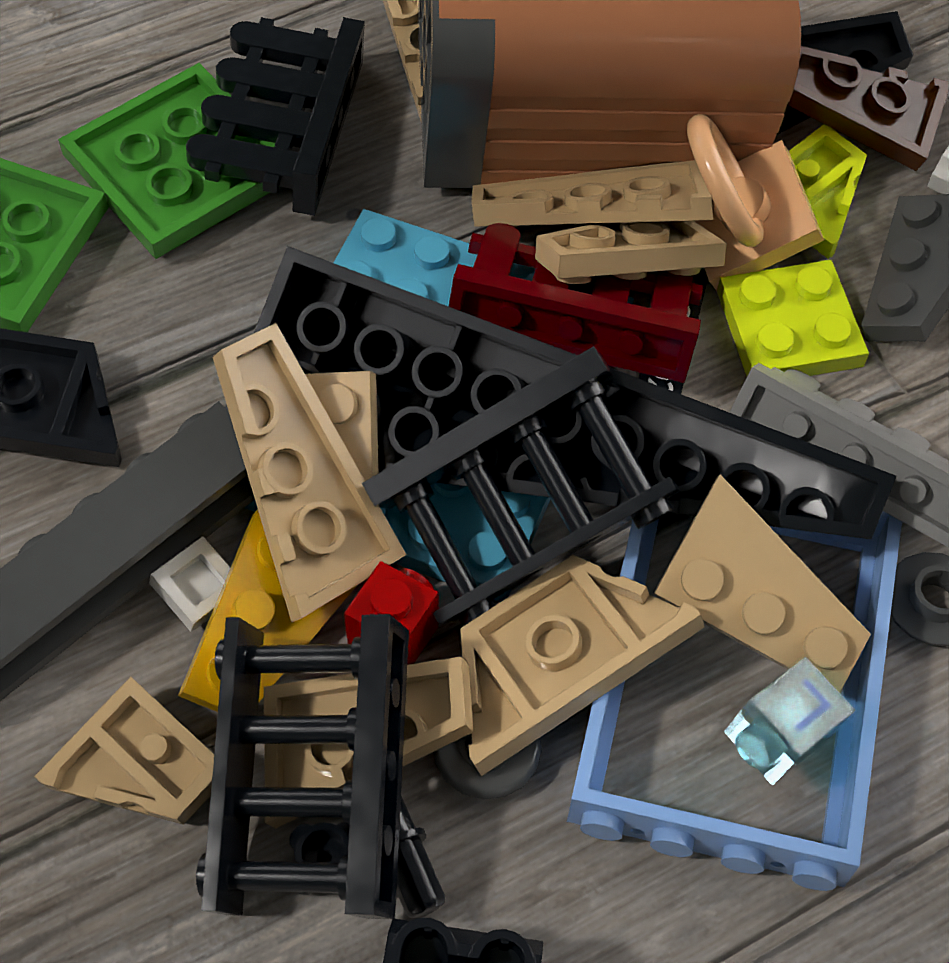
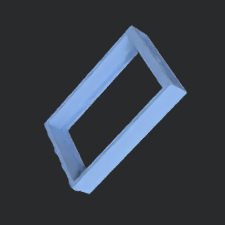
M883 511L872 539L770 526L779 535L861 552L852 614L871 635L842 688L821 843L602 792L625 681L592 702L567 822L579 824L583 833L597 839L615 841L620 840L622 835L650 841L651 848L669 856L688 857L693 852L718 857L721 858L723 866L741 873L758 874L763 872L764 869L789 874L792 875L794 883L808 889L828 891L835 889L836 886L845 887L860 867L902 521ZM659 519L640 529L636 527L632 520L620 577L624 576L645 585Z

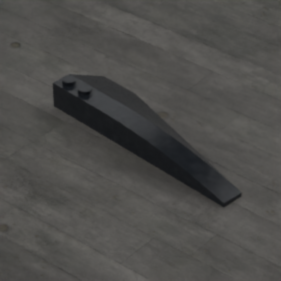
M289 246L286 248L254 331L256 333L276 323L305 374L357 371L376 373L379 473L578 356ZM610 368L614 378L602 385L606 391L602 399L650 483L654 486L670 477L676 482L681 491L668 499L673 507V510L669 513L696 516L716 478L721 474L769 526L872 539L897 477L896 475ZM565 406L544 419L548 425L544 433L583 502L619 506L629 500L578 411L571 413L568 406ZM509 439L487 452L491 459L487 467L501 491L550 497L521 445L513 446ZM453 473L436 482L467 486L463 478L456 480Z

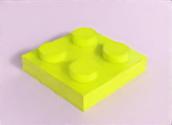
M832 259L720 277L717 294L746 376H748L751 368L758 363L770 369L776 367L783 372L788 369L798 370L809 376L864 367L869 352Z

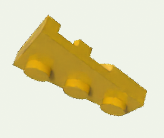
M257 509L250 519L178 696L218 712L221 680L218 678L215 669V651L218 642L224 639L226 617H240L264 633L263 645H307L356 586L302 619L291 622ZM284 673L261 674L259 702L264 697V686L274 685Z

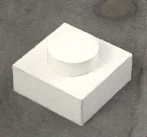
M201 537L151 573L149 584L190 632H193L210 619L230 567L204 537Z

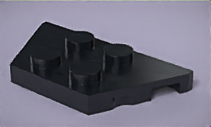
M0 328V449L120 467L122 461L99 357L93 342Z

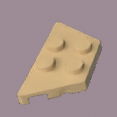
M572 555L460 628L462 657L469 664L473 733L472 744L469 745V757L480 775L483 776L705 628L701 613L696 607L685 602L679 608L649 595L647 586L624 576H609L602 571L600 566Z

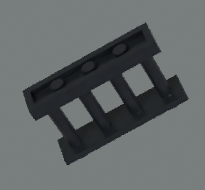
M594 346L362 483L374 507L391 509L396 506L400 513L407 511L455 598L454 601L433 612L438 624L459 620L463 627L496 605L493 600L494 598L627 522L633 520L636 527L640 529L673 510L668 499L681 492L676 482L668 477L652 486L602 399L606 394L602 385L613 379L614 375L601 353ZM565 406H568L571 413L576 411L580 413L629 499L595 520L592 518L544 433L548 428L544 419ZM509 439L513 446L521 445L570 532L569 535L537 553L532 548L487 467V464L491 461L487 452ZM453 473L456 480L464 479L512 565L508 570L480 586L477 585L430 500L434 495L430 485Z
M390 614L362 615L361 636L354 637L352 644L263 645L264 633L240 617H226L224 639L218 642L215 651V669L221 681L206 853L202 854L199 859L196 871L197 890L202 897L201 911L242 916L244 891L338 893L340 899L345 901L344 914L366 919H395L409 630ZM352 672L353 677L358 680L357 706L350 708L348 715H258L261 674ZM347 744L350 751H354L352 780H347L343 788L252 787L255 745ZM250 817H343L345 824L350 825L348 855H343L339 862L247 861Z

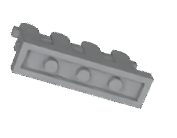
M760 363L751 368L729 413L896 475L897 477L883 511L949 547V461L928 450L931 445L924 437L906 428L898 427L893 431L873 420L875 413L870 408L849 398H842L840 401L818 391L821 385L816 379L801 371L788 369L783 372L776 367L770 369Z

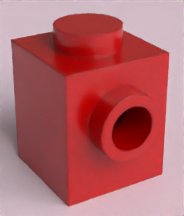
M380 561L344 612L347 644H352L354 637L361 636L362 615L390 614L409 630L407 665L414 664L438 628V622L433 612L439 609V592L434 590L432 584L418 572L408 568H402L399 571Z

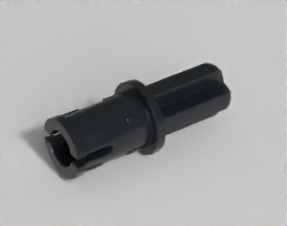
M401 796L396 892L408 917H423L436 911L445 903V894L422 844L426 839L425 830L420 827L415 828Z

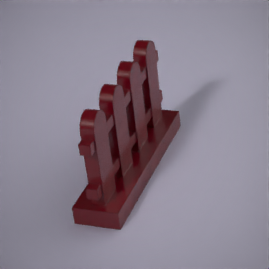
M495 223L486 228L484 235L472 233L468 253L476 254L477 257L473 267L458 264L453 277L448 307L576 355H580L594 346L609 366L685 383L701 324L700 319L687 317L688 305L694 304L699 306L703 292V285L692 283L693 275L683 276L667 271H658L657 275L647 273L645 278L639 280L620 279L613 275L592 276L591 281H594L592 294L569 290L568 283L558 281L550 271L535 259L536 247L519 243L521 234L515 227L504 223ZM514 263L536 268L533 280L510 276ZM633 290L652 295L650 308L627 303L629 291Z

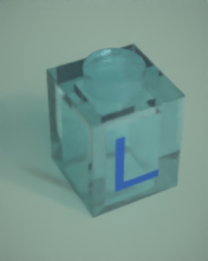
M804 657L751 698L724 732L736 744V748L745 762L758 769L774 785L822 746L856 710L819 670Z

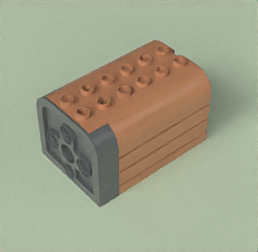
M419 0L418 41L421 86H423L421 124L424 187L473 188V185L668 162L693 161L695 158L687 136V123L690 118L697 114H704L713 120L737 162L758 151L773 147V142L782 124L784 112L791 99L798 74L801 52L799 1Z

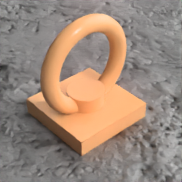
M697 114L690 118L687 123L688 140L701 176L712 197L713 220L694 221L727 243L724 266L705 267L708 280L716 291L720 277L761 271L824 241L791 155L782 140L774 143L773 147L758 151L737 162L725 138L711 118L704 114Z

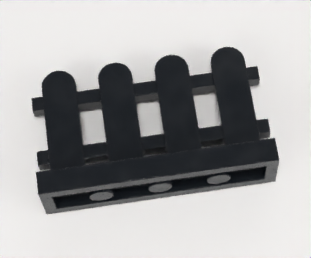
M261 17L259 23L242 21L234 24L230 29L231 49L239 55L246 56V59L229 57L222 59L216 65V83L218 87L225 92L233 94L231 97L224 95L209 96L202 102V123L206 128L217 131L218 134L217 136L198 134L192 136L187 141L186 157L189 166L195 170L203 171L205 180L219 182L221 175L263 183V191L277 194L279 186L293 189L292 212L315 216L363 64L365 21L343 17L337 38L328 37V30L315 28L312 34L274 26L273 19ZM263 60L298 66L302 68L301 70H297L277 65L263 63ZM318 70H319V71H324V72H325V75H323V74H318V73H317ZM254 97L289 105L288 108L249 101V98ZM305 108L313 109L312 113L306 112ZM236 135L268 142H274L275 146L270 147L245 141L235 140ZM292 147H299V152L291 151Z

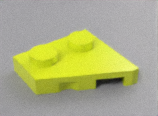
M823 124L790 149L789 153L824 238V241L812 247L829 259L835 253L867 154L831 127Z

